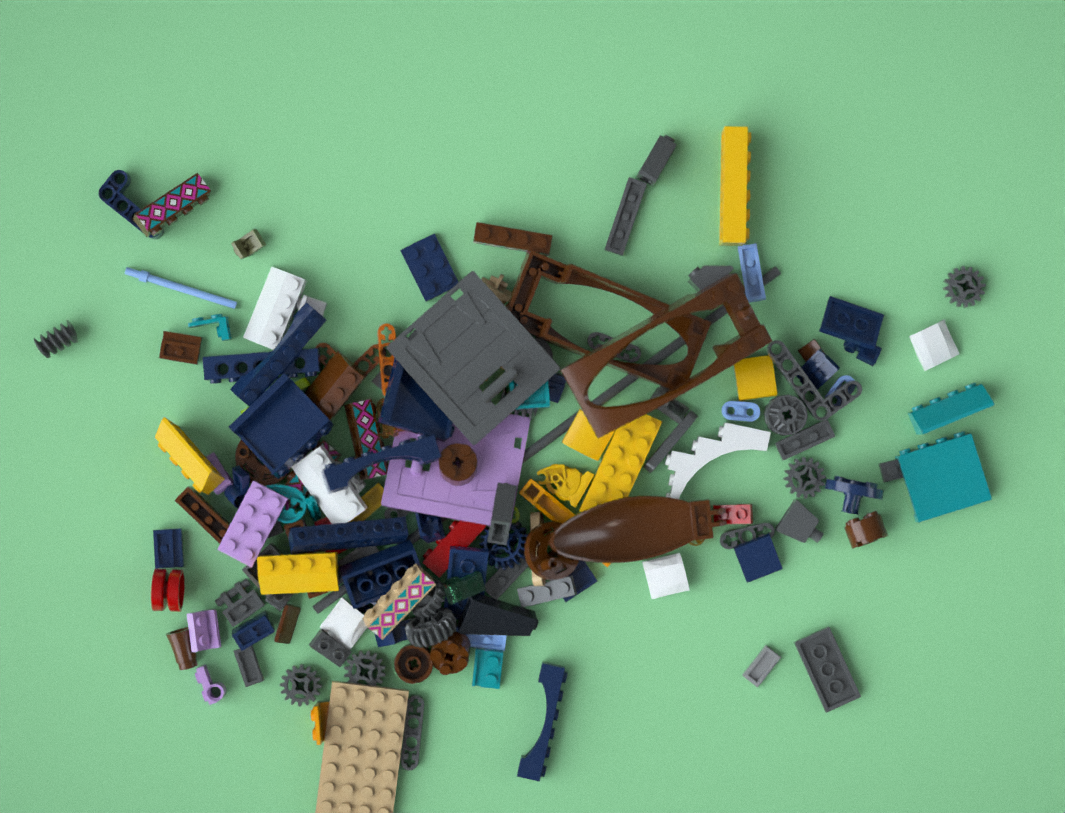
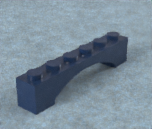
M307 302L293 316L295 318L290 328L274 350L256 368L245 376L242 375L230 389L248 406H251L267 390L327 321Z
M424 434L417 437L418 440L416 441L404 440L399 443V446L393 448L391 445L382 447L381 451L377 453L369 451L363 453L362 457L357 459L349 457L343 460L344 463L336 465V462L325 465V469L321 473L328 495L347 489L349 486L348 482L356 474L380 462L399 459L420 462L422 466L438 461L441 458L435 436Z
M542 661L538 682L543 684L546 695L545 721L541 734L533 748L525 756L521 755L517 777L540 782V778L545 776L547 766L543 764L545 758H549L551 747H548L549 739L553 740L555 732L552 724L553 720L557 721L559 709H556L557 702L562 701L563 691L560 690L561 684L566 683L568 674L565 671V666Z

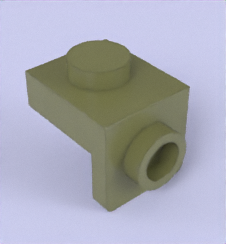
M253 229L239 240L233 241L231 245L234 248L235 254L240 259H244L263 248L266 243L258 230Z

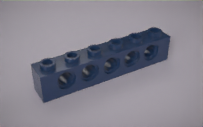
M301 349L280 375L285 373L290 378L298 377L297 374L305 373V377L317 376V372H321L320 349ZM271 352L203 357L204 380H210V384L221 383V379L237 382L242 375L245 376L256 368L259 362L263 361ZM299 358L305 360V366L302 369H298L296 366V361ZM243 362L248 366L245 373L239 371V365ZM223 364H226L229 368L225 375L220 372V367Z
M406 517L291 528L288 538L291 554L400 544L406 541L409 534Z

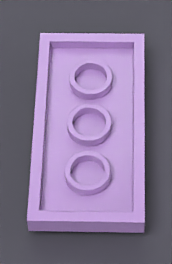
M253 481L217 550L252 568L288 498Z

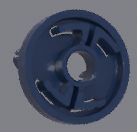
M835 476L834 480L827 479L825 489L844 492L845 498L841 512L857 515L860 500L863 496L882 500L884 490L877 489L878 484L849 480L840 476Z

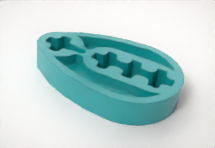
M266 485L271 490L287 497L288 500L290 499L291 504L297 505L299 502L300 507L303 508L302 511L295 513L294 508L286 510V506H284L277 521L293 523L304 516L307 505L305 504L306 497L301 490L288 485Z

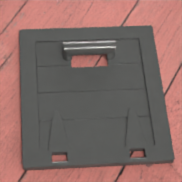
M474 271L465 276L386 347L472 445H476L560 370L556 362ZM460 289L464 294L455 301L451 296ZM413 329H416L419 334L409 341L406 336ZM502 366L505 372L482 392L479 386ZM514 380L518 386L498 404L494 405L491 400Z

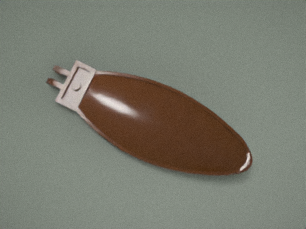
M663 496L619 498L593 506L562 523L551 534L549 546L560 555L589 562L624 563L649 559L678 549L693 540L713 538L712 527L727 525L726 520L712 521L711 515H721L725 513V508L710 510L709 499L687 502Z

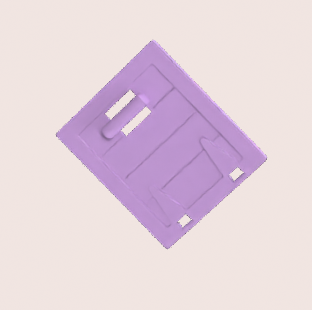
M509 414L476 445H472L454 423L452 426L455 429L452 437H449L445 442L436 440L440 454L447 446L455 443L469 445L477 456V472L469 483L462 486H454L441 477L439 460L431 463L429 471H424L423 465L421 466L420 462L412 461L411 468L405 467L406 460H390L381 505L490 526L497 483L516 485V500L530 425L529 417ZM396 428L392 448L399 446V443L404 440H410V438L418 440L417 437L421 435ZM515 438H522L520 449L514 448ZM459 461L455 462L457 468H460L461 463Z

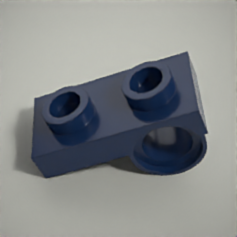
M240 465L232 467L233 484L228 486L224 492L225 497L235 508L240 507L249 490L250 482L249 473L244 471Z

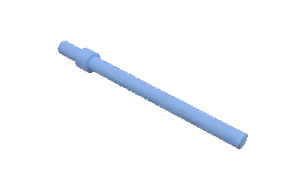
M129 267L125 270L126 275L138 278L139 281L145 283L148 281L233 309L237 305L236 301L151 275L150 272L145 270L139 271Z

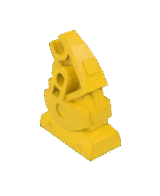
M552 464L537 472V475L544 474L546 477L544 481H538L540 485L546 484L549 492L555 494L561 500H569L570 505L575 508L595 475L589 471L582 474L578 469L569 468L565 464ZM551 483L556 485L557 490L551 486Z

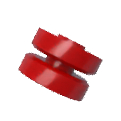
M155 569L151 585L152 610L164 611L168 604L170 612H181L185 594L184 571L173 569L168 576L166 569Z

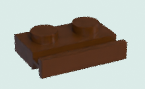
M163 331L159 358L198 365L202 337Z

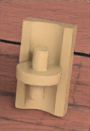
M501 274L499 278L491 276L489 280L482 277L481 280L503 304L509 301L512 292L506 289L508 283L502 281L504 275Z

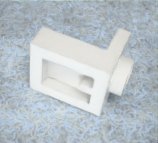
M303 295V298H299L296 309L300 310L307 302L323 316L327 306L326 302Z

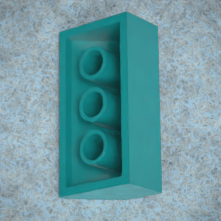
M974 382L964 386L966 389L964 391L958 392L957 389L947 393L948 397L942 400L940 397L930 400V404L927 406L917 405L911 408L912 412L908 413L916 435L938 429L995 404L982 384L976 385Z

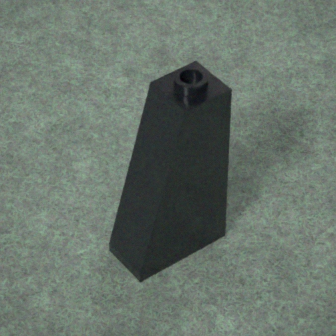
M470 592L457 627L460 634L530 636L532 631L537 628L538 619L533 610Z

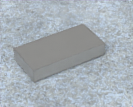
M765 645L742 676L758 688L781 657Z

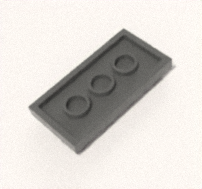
M829 626L794 642L826 713L861 697Z

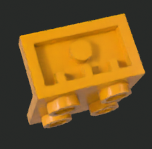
M330 701L317 702L313 710H311V721H315L312 736L313 741H316L317 745H321L325 741Z

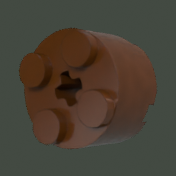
M455 443L441 451V458L439 459L441 477L454 486L465 485L474 478L477 472V456L469 445ZM459 461L461 467L457 468L455 462Z
M877 511L866 514L862 520L859 517L849 520L845 523L846 526L844 527L852 549L889 536L882 517Z
M455 631L447 640H443L441 643L435 644V646L432 645L430 660L433 666L443 675L462 671L468 665L471 645L469 638L466 634H460Z
M411 643L403 646L394 660V667L398 677L410 684L419 683L427 679L433 669V663L430 660V650L425 646L419 648V646L414 647ZM416 659L419 666L416 665L412 668L409 660L413 661Z

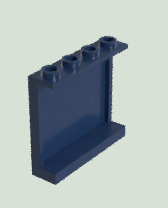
M394 358L379 423L419 435H434L436 440L445 442L454 433L455 427L452 426L453 422Z
M284 373L229 428L271 471V474L279 479L289 472V468L294 463L300 462L304 454L308 450L313 449L322 436L328 435L334 424L293 380Z

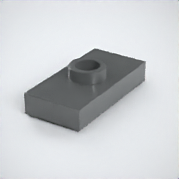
M253 645L243 651L240 648L234 650L233 652L245 687L264 681Z

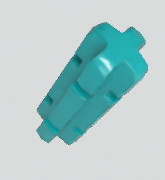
M313 496L305 499L310 517L313 518V521H317L322 517L317 500Z

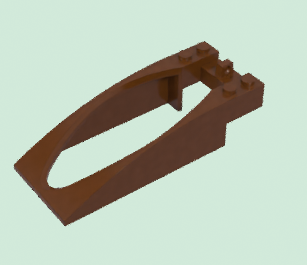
M530 250L525 255L520 268V274L506 308L531 336L580 356H585L590 351L579 347L551 327V318L545 319L528 312L541 278L555 284L582 285L605 290L640 305L652 314H656L669 306V304L573 264L565 265ZM686 314L665 322L682 337L688 348L687 356L678 363L649 365L612 359L606 366L664 388L672 389L690 378L711 322L692 314Z
M737 273L727 274L699 292L684 296L561 369L565 380L597 438L679 397L772 342L764 324H760L743 292L745 288ZM721 304L724 305L739 335L724 344L713 346L717 359L710 366L664 394L648 400L608 407L593 404L589 400L588 390L595 377L617 354L638 337L674 318L698 311L712 310Z

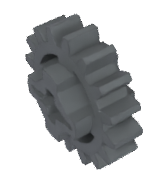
M961 266L960 271L955 268L953 269L954 274H947L950 279L943 281L947 284L943 290L948 291L945 298L951 297L950 304L956 302V307H960L963 304V307L967 308L968 303L974 306V300L981 301L979 294H985L981 288L985 287L986 284L980 282L984 277L978 278V270L972 272V267L965 270V266ZM964 274L960 281L954 280L958 275ZM972 278L974 279L976 286H974ZM966 283L965 286L968 287V289L963 291V288L960 287V285ZM952 288L955 289V291H956V293H957L956 296H955V294L953 293ZM967 294H974L970 299L964 300Z
M802 457L801 462L798 459H794V465L788 464L790 470H784L788 477H784L783 480L788 481L785 485L786 488H792L789 493L797 492L796 497L799 498L803 494L804 499H807L808 494L814 497V491L821 492L819 485H825L821 482V479L826 478V476L821 475L824 468L818 469L819 462L813 464V458H809L808 462H806L805 457ZM805 465L803 470L795 471L798 466ZM812 468L815 470L817 478L813 476ZM807 473L806 476L809 477V480L802 483L803 479L800 478V475ZM792 477L795 478L798 483L797 488L794 486L792 482ZM810 484L814 485L813 488L804 491L806 486Z
M433 578L436 586L411 610L417 617L425 619V617L429 618L431 613L435 614L436 609L438 610L441 607V602H444L445 599L443 597L447 594L445 592L446 587L438 579L435 580Z
M360 650L359 656L354 653L352 654L353 660H347L350 665L344 667L345 670H348L344 677L350 678L348 683L363 684L358 682L361 679L367 681L368 684L364 685L377 686V682L382 684L383 680L380 677L386 675V673L382 672L386 666L380 665L383 659L377 660V653L371 656L370 650L366 654ZM362 659H370L372 662L366 663ZM355 663L357 672L353 675L352 668ZM361 666L365 669L369 668V676H367L366 674H361ZM375 668L378 669L376 679L373 676V670Z
M301 664L298 669L296 665H293V671L287 669L286 673L288 676L283 675L281 677L285 680V682L280 683V686L284 687L281 694L286 693L285 700L292 699V705L295 702H298L299 707H301L302 702L309 705V699L314 702L316 700L314 694L320 695L321 693L317 690V688L322 687V684L317 682L321 677L315 676L317 670L310 671L311 666L304 669V665ZM296 673H305L307 675L303 677L299 676ZM289 679L292 682L291 690L288 687ZM311 680H313L314 684L313 691L309 687ZM303 681L305 683V685L303 686L305 689H298V682L301 683ZM296 694H303V695L306 696V697H304V698H299V697H296L295 695H296Z

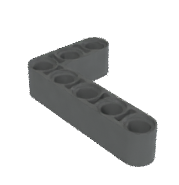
M779 340L768 344L767 353L814 419H828L861 395V384L857 381H849L823 399L785 344ZM773 344H778L781 347V352L778 355L773 354L771 351ZM786 359L792 362L790 370H785L782 366L783 361ZM796 375H800L803 378L801 386L794 384V377ZM850 384H854L857 388V392L854 395L848 393V386ZM807 391L814 393V400L811 402L805 399ZM835 395L841 398L839 406H834L832 403V398ZM820 406L826 410L825 415L821 418L816 414V410Z

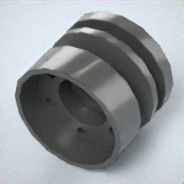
M777 396L770 400L765 407L764 422L768 429L775 434L793 435L799 432L806 424L807 409L804 403L795 396ZM789 411V415L791 416V418H786L784 420V415H782V412Z

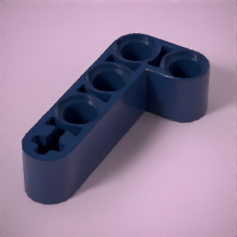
M115 170L100 187L98 192L99 198L141 231L133 220L135 213L140 211L141 208L123 195L131 183V178L125 171ZM121 174L124 175L125 181L122 184H118L116 181L117 177ZM111 189L113 196L110 199H106L104 194L107 190ZM126 201L128 208L125 211H121L119 205ZM164 230L156 236L150 235L149 238L159 239L162 237Z

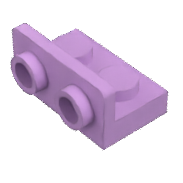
M216 609L188 613L187 621L192 652L220 648L221 640Z

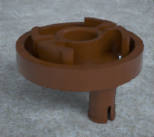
M242 440L239 442L235 453L236 466L240 465L244 471L248 470L252 474H249L250 483L256 481L264 486L273 485L282 481L289 474L288 472L285 476L279 479L276 478L264 464L259 462L258 457Z
M546 522L537 525L531 530L525 542V558L529 568L534 574L545 580H558L567 577L575 570L579 561L556 552L555 556L550 558L547 553L549 538L553 533L551 531L562 524L560 522Z

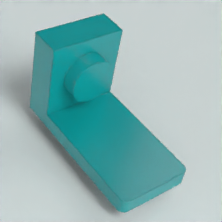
M222 314L211 315V319L204 320L203 317L194 318L191 323H188L190 328L219 323V326L216 327L218 338L221 337L222 341L232 340L228 317H223Z

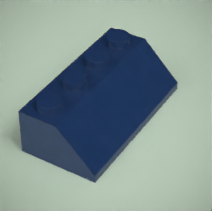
M408 540L340 566L338 570L352 607L356 609L379 600L382 595H385L396 581H399L405 575L407 569L415 564L420 567L421 565L414 546Z

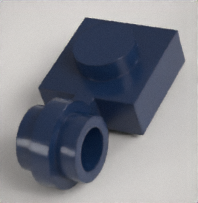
M845 341L843 344L845 351L849 353L858 351L856 358L872 367L876 364L882 350L877 345L874 350L848 341Z

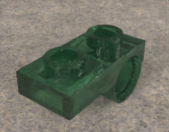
M479 571L462 578L451 577L443 582L450 605L486 590Z

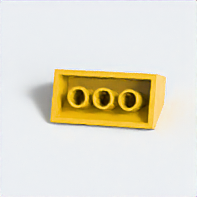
M166 417L161 420L155 435L159 442L157 444L164 453L168 452L171 455L169 457L171 462L182 468L181 473L188 480L192 479L194 482L192 486L199 493L204 492L209 495L225 478L178 425Z
M337 552L263 555L257 557L261 595L339 591Z

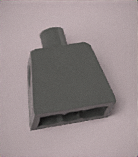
M795 499L774 529L803 543L807 541L808 537L818 543L824 534L815 528L819 520Z

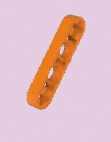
M387 323L381 325L377 331L381 390L384 397L386 394L385 389L388 386V382L385 383L384 379L390 378V376L385 375L384 368L387 365L393 366L395 357L393 355L391 357L383 355V348L390 343L381 344V340L385 341V335L381 334V331L384 330V327H387L391 331V334L388 335V341L396 339L395 328Z

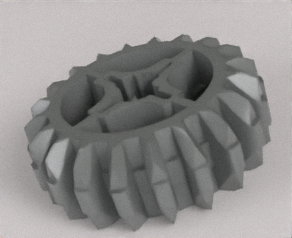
M440 607L438 610L436 609L435 614L431 613L429 618L425 617V619H422L415 615L406 624L405 633L408 641L414 647L419 646V648L425 646L428 648L452 636L456 631L457 621L451 610Z

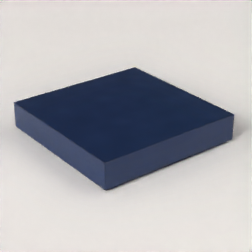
M769 533L733 547L747 583L783 569Z

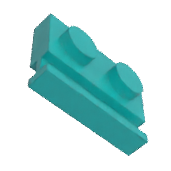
M476 647L472 686L500 689L504 650L479 649Z

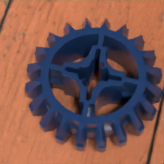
M520 522L511 523L509 530L515 532L508 534V549L502 544L495 543L492 546V543L487 542L489 530L487 528L484 529L487 534L486 536L481 535V539L484 542H480L479 545L483 549H489L488 564L490 566L495 565L496 569H500L502 566L503 570H507L509 565L511 569H514V563L521 565L520 559L526 560L524 549L529 534H526L527 529L522 527ZM518 542V547L515 551L514 545ZM502 553H508L510 555L506 558L495 557L498 554L501 555Z

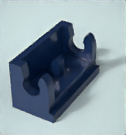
M415 512L420 537L426 543L445 538L441 517Z
M263 611L232 629V637L241 651L274 633V625L270 622L267 612Z

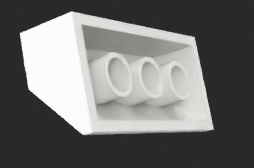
M271 267L243 338L274 350L288 331L296 311L297 302L303 294L307 280Z
M322 444L300 462L291 466V468L309 493L317 500V504L332 524L347 523L366 510L367 505L350 482H348L349 486L347 489L328 495L321 472L325 469V465L335 461Z

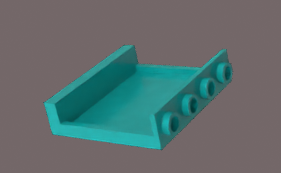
M965 431L954 434L955 438L948 440L947 437L935 440V444L923 443L917 445L918 449L916 450L904 449L899 451L900 455L895 456L898 459L915 514L913 516L915 522H922L992 500L971 433L966 434Z

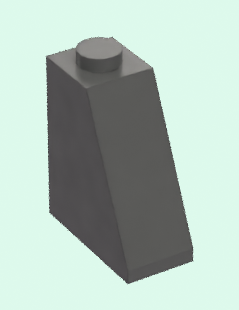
M667 135L664 137L659 136L638 172L637 178L654 186L677 145L674 143L675 140Z
M497 483L487 542L507 545L516 485Z

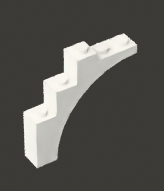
M724 423L723 426L719 427L718 437H721L720 441L697 437V440H693L691 451H694V455L671 451V454L666 456L665 465H668L667 469L675 472L670 474L668 485L671 486V491L666 493V497L679 499L686 484L693 475L709 461L723 454L750 449L767 451L771 432Z

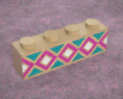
M417 564L407 569L405 575L399 581H396L385 595L379 598L378 603L372 609L367 610L362 618L366 627L383 640L436 586L433 578Z

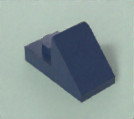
M410 619L400 621L383 640L375 634L378 647L394 645L397 642L408 640L405 627L410 622Z

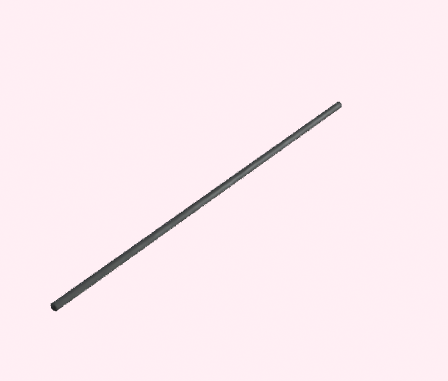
M776 266L762 276L764 286L781 274ZM724 305L716 309L704 320L711 322V325L727 314ZM681 336L643 364L658 365L686 344ZM628 374L591 402L602 406L639 378ZM578 412L528 447L524 452L523 463L568 431ZM441 517L442 523L448 518ZM419 529L411 533L406 541L410 540L413 545L421 539ZM344 584L339 586V591H332L313 605L314 610L319 614L345 595L347 591Z

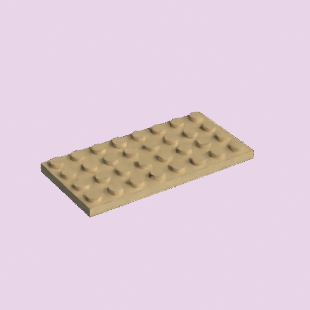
M332 681L315 813H393L409 690Z

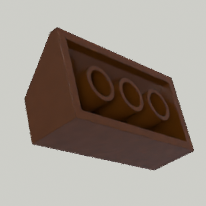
M337 351L306 390L305 394L332 421L368 374L341 352Z

